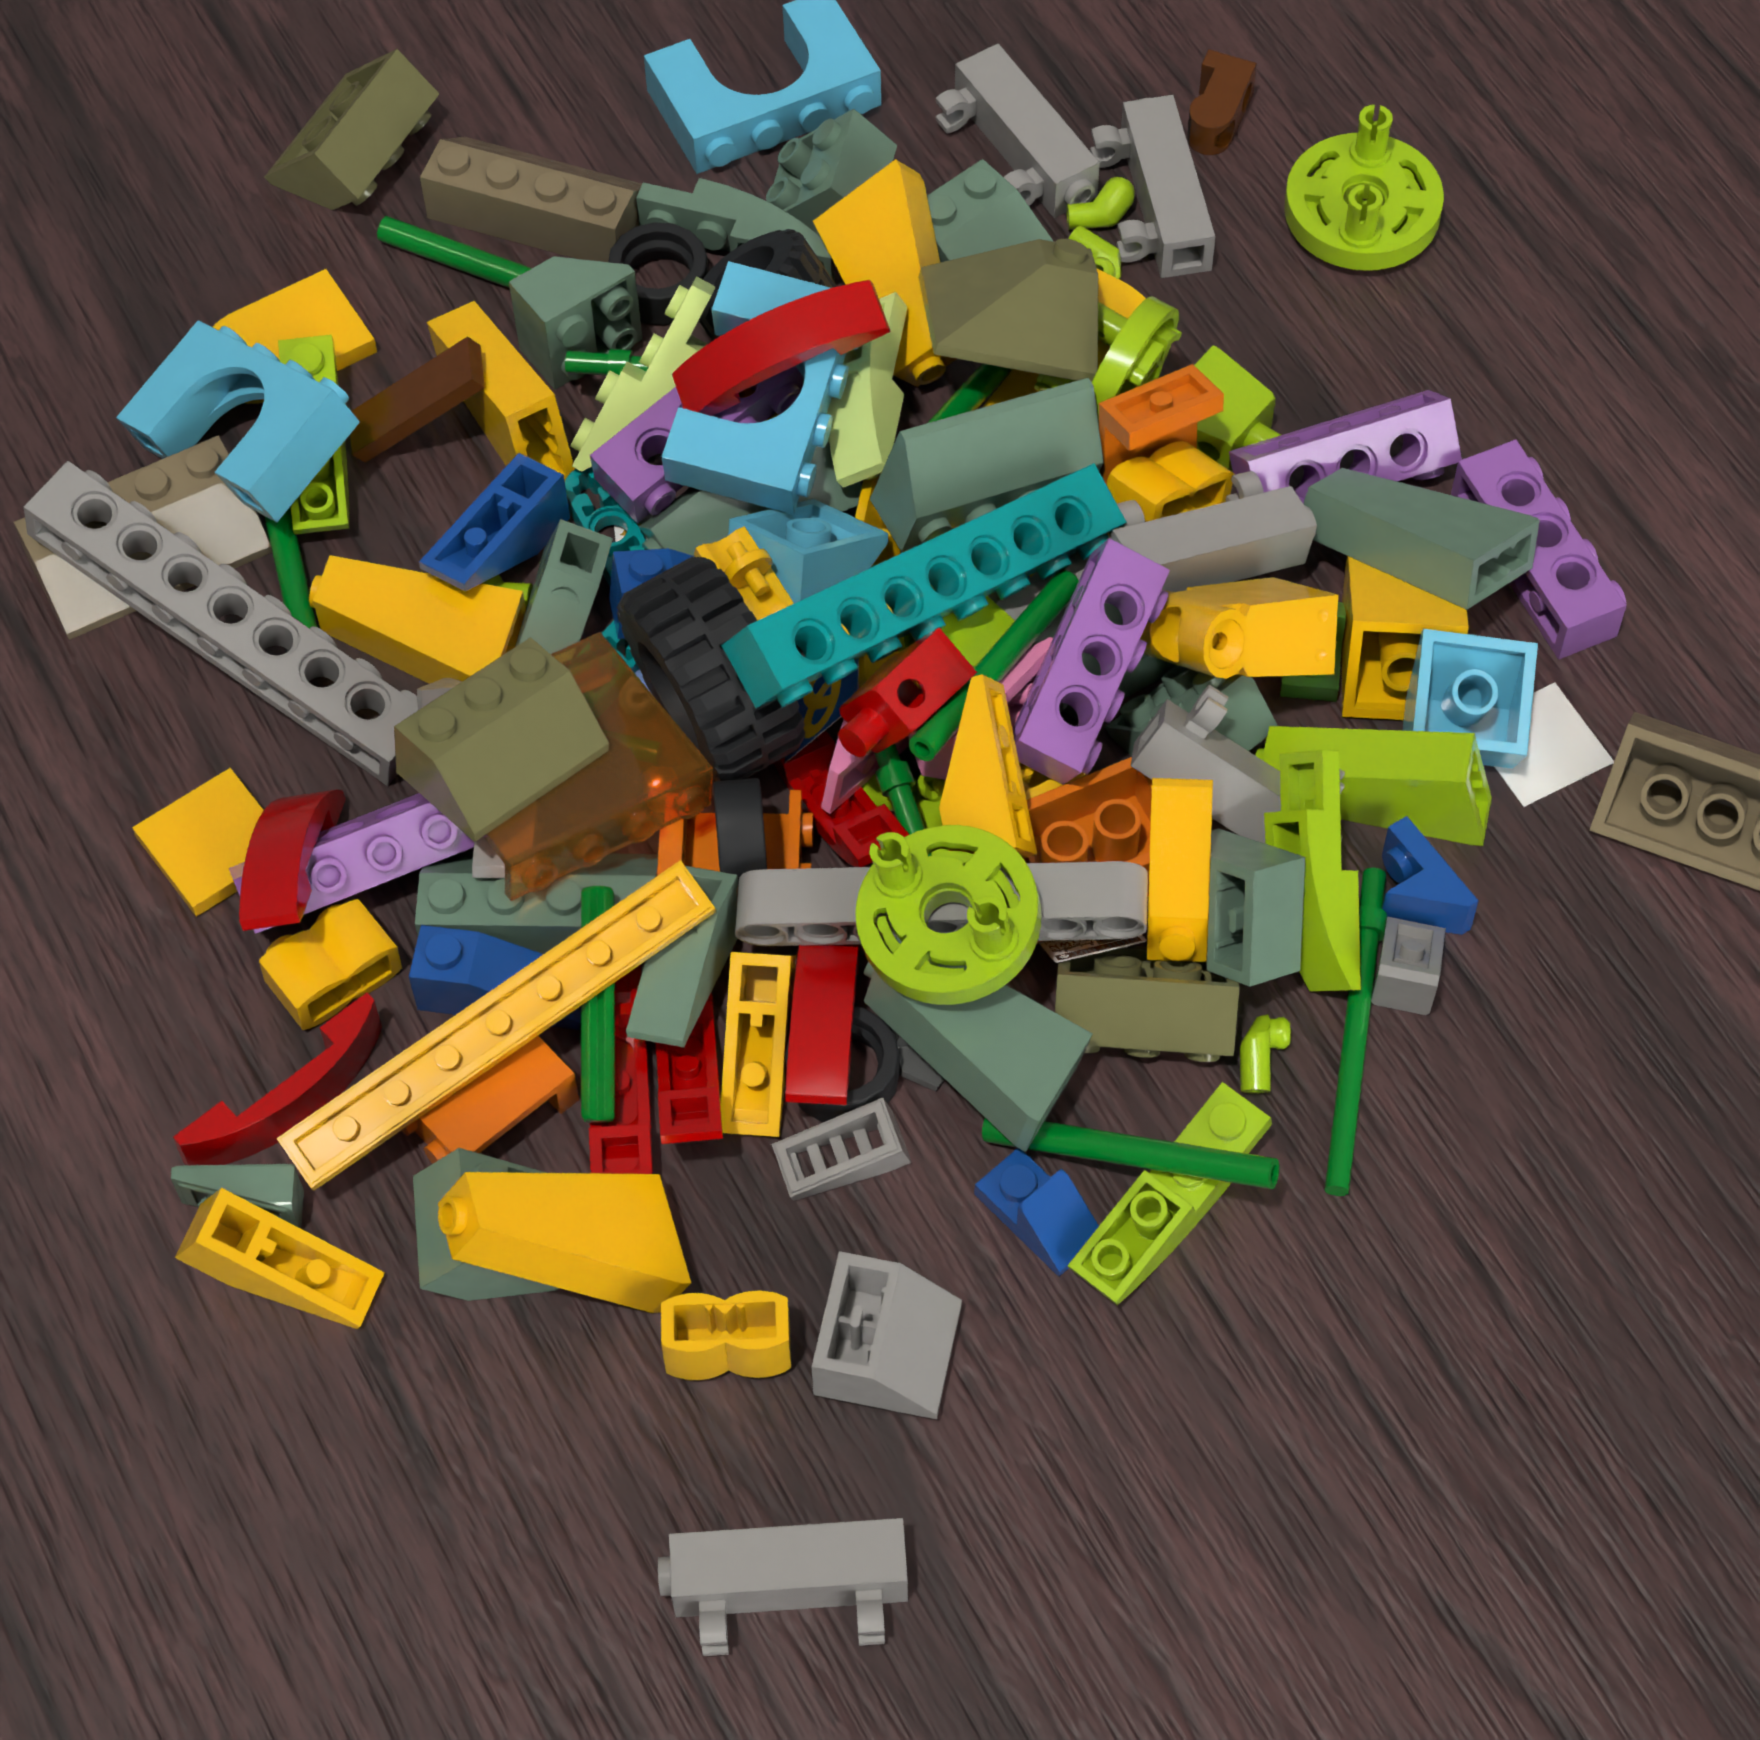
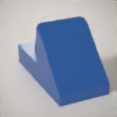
M1408 816L1388 826L1382 859L1389 875L1400 884L1391 888L1385 894L1382 909L1387 913V917L1446 928V933L1463 935L1471 930L1479 900Z
M1020 1148L1014 1150L975 1184L974 1195L1058 1277L1069 1269L1068 1264L1099 1227L1069 1175L1063 1169H1060L1050 1177Z

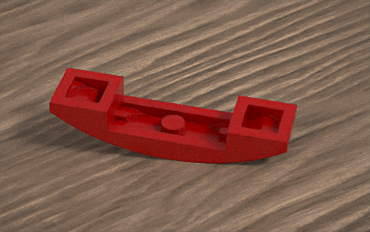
M870 280L854 282L796 299L750 319L697 351L672 373V377L683 409L713 416L741 403L738 393L832 348L840 355H843L891 331L874 284Z
M825 730L786 763L784 757L773 764L789 791L801 790L802 810L804 813H813L814 827L828 845L850 865L864 867L872 863L870 856L871 844L874 843L881 850L876 839L879 835L886 832H895L906 837L909 833L885 804L877 807L862 787L831 814L821 808L828 772L836 747L835 741Z
M335 789L282 797L274 800L264 809L254 827L244 862L239 908V922L243 931L301 922L312 892L305 870L320 831L337 825L346 801L343 790Z
M861 944L799 945L791 1011L785 1102L847 1105L851 1062V1035Z
M641 965L615 982V1117L613 1121L607 1123H590L591 1173L653 1174L647 1041L627 1037L626 1033L642 975Z
M711 991L684 1047L656 1042L661 1144L723 1139Z
M366 992L319 1027L326 1047L325 1051L241 1114L236 1116L223 1101H220L173 1136L183 1163L185 1165H226L252 1156L277 1144L279 1136L342 1094L367 1061L382 1029L375 1000L369 993Z

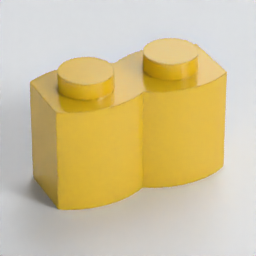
M1177 441L1157 449L1150 458L1140 456L1118 464L1109 474L1107 487L1116 503L1134 499L1140 505L1145 522L1226 502V496L1231 494L1233 484L1231 478L1235 473L1188 442Z
M359 899L328 907L318 916L315 924L309 930L294 935H284L276 939L259 960L264 981L302 1030L310 1029L330 1019L346 1007L352 999L359 998L366 992L370 993L378 989L402 969L398 947Z
M748 1291L733 1295L726 1300L709 1294L687 1293L661 1302V1346L666 1373L685 1380H705L722 1375L727 1371L744 1377L764 1378L775 1376L791 1369L788 1298L769 1291Z

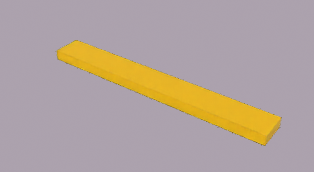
M678 861L286 1131L277 1140L310 1188L315 1191L716 913L714 905L682 861Z

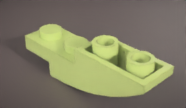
M697 276L689 290L681 285L678 286L664 313L666 316L674 319L664 338L655 333L653 334L639 363L649 367L647 371L626 362L620 375L612 371L608 372L595 397V400L604 404L595 423L587 418L583 420L570 447L579 451L572 467L581 472L592 467L590 455L676 387L672 373L688 358L707 345V343L691 334L716 288L715 286Z
M896 292L879 299L891 332L858 347L857 350H851L846 353L843 365L849 367L846 386L840 399L832 397L827 414L833 416L829 435L831 457L836 480L843 488L864 479L870 480L879 476L894 445L904 393L892 380L908 308Z

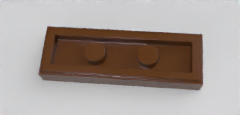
M467 336L353 409L352 413L360 423L350 434L352 455L366 463L484 389L481 345Z

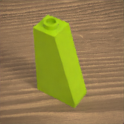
M1269 726L1265 748H1259L1255 756L1280 771V754L1315 750L1339 751V766L1345 772V775L1340 780V782L1345 784L1344 789L1340 793L1341 820L1388 829V826L1408 816L1424 836L1468 845L1483 846L1492 796L1475 733Z

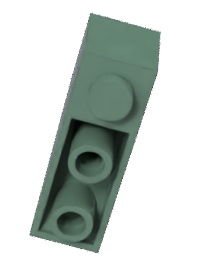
M560 519L544 549L515 647L531 637L566 668L571 666L600 585L613 538Z
M685 866L714 905L716 913L645 961L626 1029L627 1037L679 1047L685 1046L738 939L735 936L739 886L736 874Z

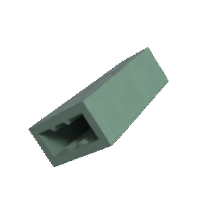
M828 438L825 448L816 446L811 460L812 464L817 465L811 493L808 498L800 496L798 502L815 499L843 512L858 506L862 485L860 482L843 488L837 482ZM690 487L675 498L664 511L653 515L639 526L647 537V540L642 543V547L644 550L669 548L694 556L696 547L702 544L717 542L728 536L729 519L771 508Z
M1341 468L1309 486L1304 499V506L1311 509L1317 524L1316 535L1313 538L1314 541L1466 610L1533 568L1540 519L1531 515L1346 468Z
M896 936V940L901 944L902 941ZM868 961L863 974L871 978L864 1002L1010 1142L1026 1152L1079 1066L1093 1033L1007 985L983 998L962 1004L937 1005L920 1002L902 995L887 985L877 975ZM939 964V965H938L939 967H944V968H964V970H966V968H967L966 965H965V966H949V965H942V964Z

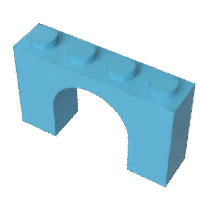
M795 0L783 5L784 41L804 72L793 84L777 92L751 95L739 93L725 87L711 74L691 39L644 55L647 91L696 174L715 167L724 166L733 160L760 150L770 149L779 143L812 132L825 120L830 118L836 119L852 109H855L860 114H864L870 109L881 106V70L836 0Z
M728 261L712 307L714 333L717 336H721L758 315L796 299L830 289V287ZM832 348L796 365L804 379L799 396L787 410L767 421L738 423L678 407L662 454L665 481L794 515L799 497L804 496L808 498L814 484L817 465L812 464L811 460L816 446L825 448L830 435L833 416L827 414L831 399L832 397L840 399L846 386L849 367L843 365L846 353L840 355Z
M199 320L116 417L144 449L164 459L196 445L215 421L230 409L248 401L264 399L256 422L217 468L215 474L244 505L275 522L280 520L360 423L346 406L349 396L330 379L323 377L318 382L306 369L295 361L289 360L286 364H283L269 349L260 343H255L250 347L230 328L222 326L220 330H217Z

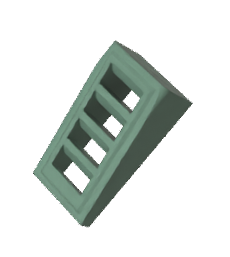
M293 1164L183 1165L171 1168V1181L183 1204L199 1207L202 1202L222 1187L301 1228L304 1189L296 1167Z

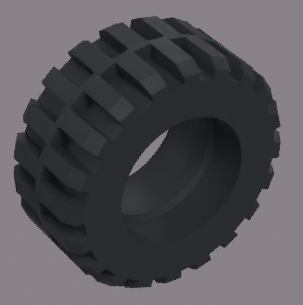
M690 557L624 593L617 606L618 620L622 624L621 629L630 646V652L634 661L638 665L648 689L652 692L660 711L666 717L678 741L682 743L693 763L698 765L702 774L707 779H710L712 784L715 781L746 779L797 751L805 737V730L803 729L805 724L798 710V701L781 707L778 699H775L755 708L721 646L747 625L757 621L753 612L744 603L743 597L737 588L732 586L728 576L722 569H717L716 564L710 559Z

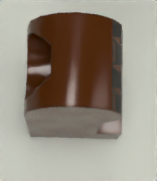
M1208 49L1201 66L1200 96L1193 100L1189 110L1187 140L1189 146L1194 151L1203 155H1216L1229 147L1254 94L1257 63Z

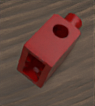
M938 627L884 662L839 708L840 715L847 722L838 732L842 746L856 757H864L870 750L875 753L883 751L920 727L967 683L977 671ZM913 681L917 682L921 686V689H919Z

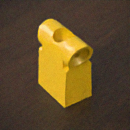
M1274 577L1187 587L1186 591H1167L1168 598L1163 610L1155 622H1147L1140 638L1147 642L1144 651L1145 655L1217 678L1227 679L1238 674L1246 677L1332 675L1335 668L1338 594Z

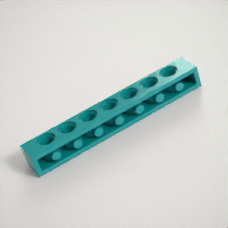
M1095 463L747 625L721 646L755 708L775 699H778L781 707H785L811 693L813 688L810 682L820 677H823L826 684L830 685L856 671L858 666L855 660L865 655L868 656L871 663L891 655L903 647L899 639L910 633L916 642L938 627L940 629L945 627L946 624L943 617L954 613L957 620L961 621L988 606L989 603L985 597L995 592L1000 600H1004L1031 584L1027 578L1028 576L1038 572L1040 578L1045 580L1055 575L1058 571L1064 570L1072 564L1069 556L1077 552L1082 560L1088 559L1091 553L1109 538L1108 535L1112 533V530L1120 528L1127 521ZM842 625L848 630L849 635L844 631ZM796 645L801 648L805 657H803L799 653V651L796 648Z

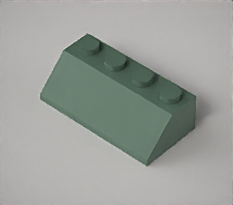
M1085 378L900 431L870 500L901 552L912 549L1095 463L1098 471H1100L1104 462L1093 384L1089 378Z
M460 852L427 865L420 871L415 915L417 936L419 935L421 925L476 931L545 954L581 929V892L583 888L589 886L611 887L614 891L616 905L657 877L658 854L543 853L532 878H472L473 852Z

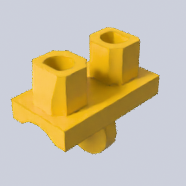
M745 526L717 542L702 544L695 548L694 557H704L712 560L716 564L717 569H722L728 576L729 582L733 587L737 588L743 597L744 603L753 612L757 621L794 604L772 570L773 562L767 550L758 548Z

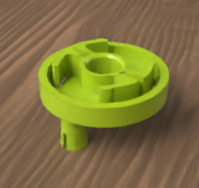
M1375 105L1364 107L1360 111L1358 118V133L1341 134L1316 143L1297 159L1288 176L1284 210L1286 221L1292 234L1314 256L1335 266L1347 269L1381 270L1403 264L1427 248L1436 235L1444 202L1441 179L1432 163L1412 146L1389 137L1393 115L1389 109L1381 105L1377 121L1373 120ZM1317 170L1312 177H1309L1311 173Z
M1150 296L1135 309L1128 319L1098 302V341L1110 346L1092 381L1098 423L1100 402L1159 378L1171 344L1174 341H1178L1182 335V332L1177 330L1179 321L1178 309ZM1039 374L1034 389L1043 391L1076 380Z
M962 825L935 826L914 832L906 837L895 832H886L876 838L881 850L874 843L870 846V856L873 865L868 870L859 889L855 916L858 936L866 957L877 975L887 985L902 995L920 1002L937 1005L962 1004L983 998L999 990L1023 969L1030 959L1039 938L1042 920L1041 903L1031 870L1022 856L1010 844L985 830ZM948 849L971 850V851H975V853L972 854V853L962 852V851H949ZM1001 868H1003L1011 878L1016 891L1020 895V901L1018 896L1014 894V891L1009 880L1000 870ZM956 902L969 907L967 909L968 923L957 931L939 933L928 927V921L932 912L943 904ZM880 913H887V914H888V918H889V921H890V923H891V926H892L894 932L896 933V935L898 936V938L902 941L901 944L896 940V938H895L894 935L892 934L891 928H890V925H889V923H888V920H887V917H886V916H880V917H878V920H877L878 929L876 928V926H875V920H876V917H877L878 914H880ZM939 964L949 965V966H965V965H966L967 968H966V970H964V968H944V967H939L938 965H939Z

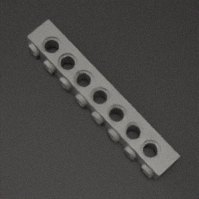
M67 461L24 506L27 534L385 785L389 786L398 775L396 773L394 726L418 711L417 696L408 690L400 692L382 679L379 671L368 661L361 658L354 660L339 650L334 640L326 632L314 626L308 628L293 618L289 609L280 600L271 595L263 597L247 586L246 581L238 571L227 564L217 565L201 553L197 544L188 536L180 532L173 534L158 524L153 514L145 506L136 501L128 503L112 492L110 485L105 479L94 471L86 470L84 472ZM92 521L107 523L106 526L98 529L84 526ZM136 552H147L153 555L145 560H134L129 557ZM182 583H191L197 586L195 590L189 592H181L174 589L175 586ZM234 614L242 617L243 620L228 624L220 621L219 618L224 615ZM270 646H282L289 651L283 655L275 656L263 650ZM317 677H325L332 680L334 684L321 688L313 686L309 681ZM361 709H372L378 712L380 716L375 719L366 720L359 718L354 713Z

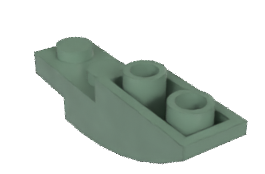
M702 178L698 179L693 193L642 183L636 197L639 226L653 222L673 223L690 230L703 243L704 248L731 252L747 241L772 231L793 229L804 236L835 282L834 261L821 237L800 220L779 207L747 192Z

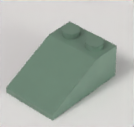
M983 159L927 195L940 263L1037 239L1054 242L1018 190Z

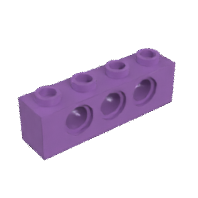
M796 366L749 387L755 390L752 395L740 398L741 403L713 416L738 423L763 422L775 412L777 414L783 413L794 403L803 387V377ZM676 387L590 455L594 478L636 523H639L649 514L657 515L664 511L673 502L676 492L684 486L665 481L663 465H652L647 462L650 457L656 454H663L678 407L683 408Z
M1430 390L1229 451L1233 473L1236 475L1248 471L1255 472L1261 481L1264 492L1289 487V479L1292 472L1297 467L1303 466V478L1293 488L1303 504L1308 487L1339 470L1342 457L1350 450H1353L1354 458L1349 470L1397 482L1411 477L1415 480L1438 477L1445 472L1444 467L1462 460L1451 398ZM1402 435L1403 446L1400 452L1391 458V444L1396 437Z
M1517 440L1458 461L1451 491L1452 496L1520 512L1540 519L1533 568L1509 584L1558 660L1617 637L1627 606L1624 592L1616 581H1610L1598 563V556L1594 546L1588 539H1582L1572 524L1569 510L1564 501L1559 497L1555 498L1544 482L1543 473L1538 462L1533 457L1526 455Z
M1110 538L1091 553L1012 729L1020 763L1063 785L1081 772L1084 774L1089 773L1102 749V743L1096 740L1103 722L1110 723L1123 702L1125 693L1118 689L1126 671L1129 673L1134 671L1146 649L1147 642L1140 639L1147 622H1155L1167 601L1168 592L1163 590L1162 587L1169 574V569ZM1104 603L1112 604L1120 611L1123 619L1122 625L1115 624L1108 619L1105 614ZM1082 653H1088L1097 659L1101 668L1100 676L1090 673L1084 667ZM1060 703H1066L1074 708L1079 719L1078 727L1069 725L1063 720L1059 711Z
M420 793L319 833L305 870L312 892L304 914L473 848L474 841ZM244 862L229 868L239 896ZM271 927L259 928V929H253V930H254V933L256 934V933H259V932L264 931V930H266V929H269V928H271Z

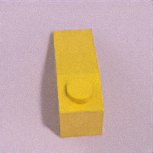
M981 674L971 677L939 805L942 826L962 825L990 832L1010 844L1024 859L1037 855L1004 684ZM948 849L949 851H962V852H968V853H972V854L975 853V851H971V850Z
M1152 778L1147 960L1207 961L1213 780Z
M731 952L721 1091L723 1133L780 1137L786 1080L785 1052L790 1034L796 956Z
M222 1187L200 1204L175 1256L176 1259L229 1286L355 1329L361 1327L385 1273Z

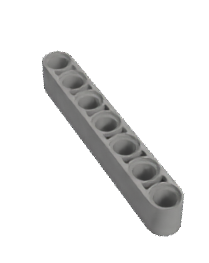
M1122 861L1027 863L1035 880L1041 903L1042 920L1038 941L1128 939L1141 936L1146 932L1148 872L1141 865ZM870 867L763 869L743 873L739 877L735 936L745 943L757 946L861 944L856 927V901L862 881ZM1001 868L1000 870L1004 873V875H1005V876L1007 877V879L1009 880V882H1010V884H1011V886H1012V889H1013V891H1014V894H1016V895L1018 896L1019 901H1020V895H1019L1018 892L1016 891V889H1015V887H1014V884H1013L1011 878H1010L1009 875L1006 873V871H1005L1003 868ZM956 902L943 904L932 912L928 921V927L939 933L957 931L968 923L967 909L969 907ZM880 913V914H878L877 917H876V920H875V926H876V928L878 929V926H877L878 917H880V916H886V917H887V920H888V923H889V925H890V928H891V932H892V934L894 935V937L896 938L897 935H896V933L894 932V930H893V928H892V926H891V923H890L889 918H888V914H887V913Z

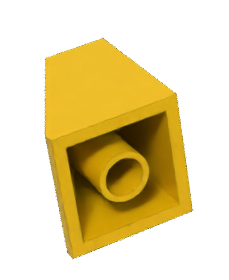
M1347 556L1342 603H1344L1346 611V623L1342 639V717L1404 720L1406 696L1421 631L1423 629L1468 634L1467 610Z

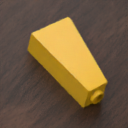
M895 159L813 220V223L845 284L870 280L874 284L879 299L896 292L908 306L893 375L918 387L940 378L944 374L946 366L955 361L956 358L934 355L918 278L921 267L940 263L925 184L920 173Z
M472 301L428 321V329L437 356L467 336L481 345L485 388L464 400V403L504 464L507 466L520 453L562 473L565 481L575 468L572 467L573 459L555 394L479 305Z
M329 555L322 576L316 575L314 577L309 594V604L311 608L316 610L321 630L429 684L442 678L464 681L515 648L526 611L523 591L481 583L465 592L429 573Z
M465 1172L438 1202L439 1226L446 1235L453 1260L650 1313H661V1302L680 1295L691 1284L660 1174Z

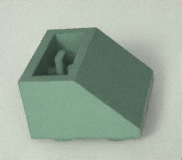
M855 109L846 112L836 119H827L816 130L801 138H793L783 146L778 155L779 166L775 180L767 192L766 201L794 216L819 235L813 220L890 164L894 159L897 145Z
M553 256L509 281L519 349L554 390L571 380H577L586 375L565 371L567 351L608 354L610 349L630 350L635 343L642 340L635 271L628 264Z
M1177 665L1169 669L1162 676L1161 680L1163 683L1149 694L1137 696L1125 703L1120 709L1121 715L1105 728L1110 737L1132 756L1134 742L1166 699L1190 713L1195 702L1209 684L1229 697L1224 705L1227 708V713L1215 730L1247 751L1267 737L1269 726L1278 725L1253 677L1238 674L1227 679L1217 678Z
M1219 828L1211 830L1207 971L1247 986H1254L1300 971L1305 876L1304 856Z
M458 1148L413 1176L420 1289L467 1301L549 1292L560 1289L453 1260L446 1235L441 1231L438 1222V1202L465 1172H547Z

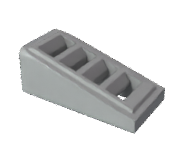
M880 1098L772 1144L789 1196L793 1201L881 1175L912 1163L895 1115L884 1098ZM878 1129L884 1145L874 1149L868 1132ZM855 1137L861 1155L851 1158L844 1139ZM831 1144L838 1163L830 1168L827 1167L821 1150V1146ZM804 1151L808 1152L815 1174L806 1178L797 1157V1153Z

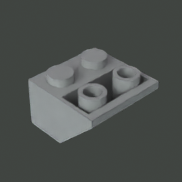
M839 1251L812 1363L813 1395L937 1420L962 1300L901 1263Z

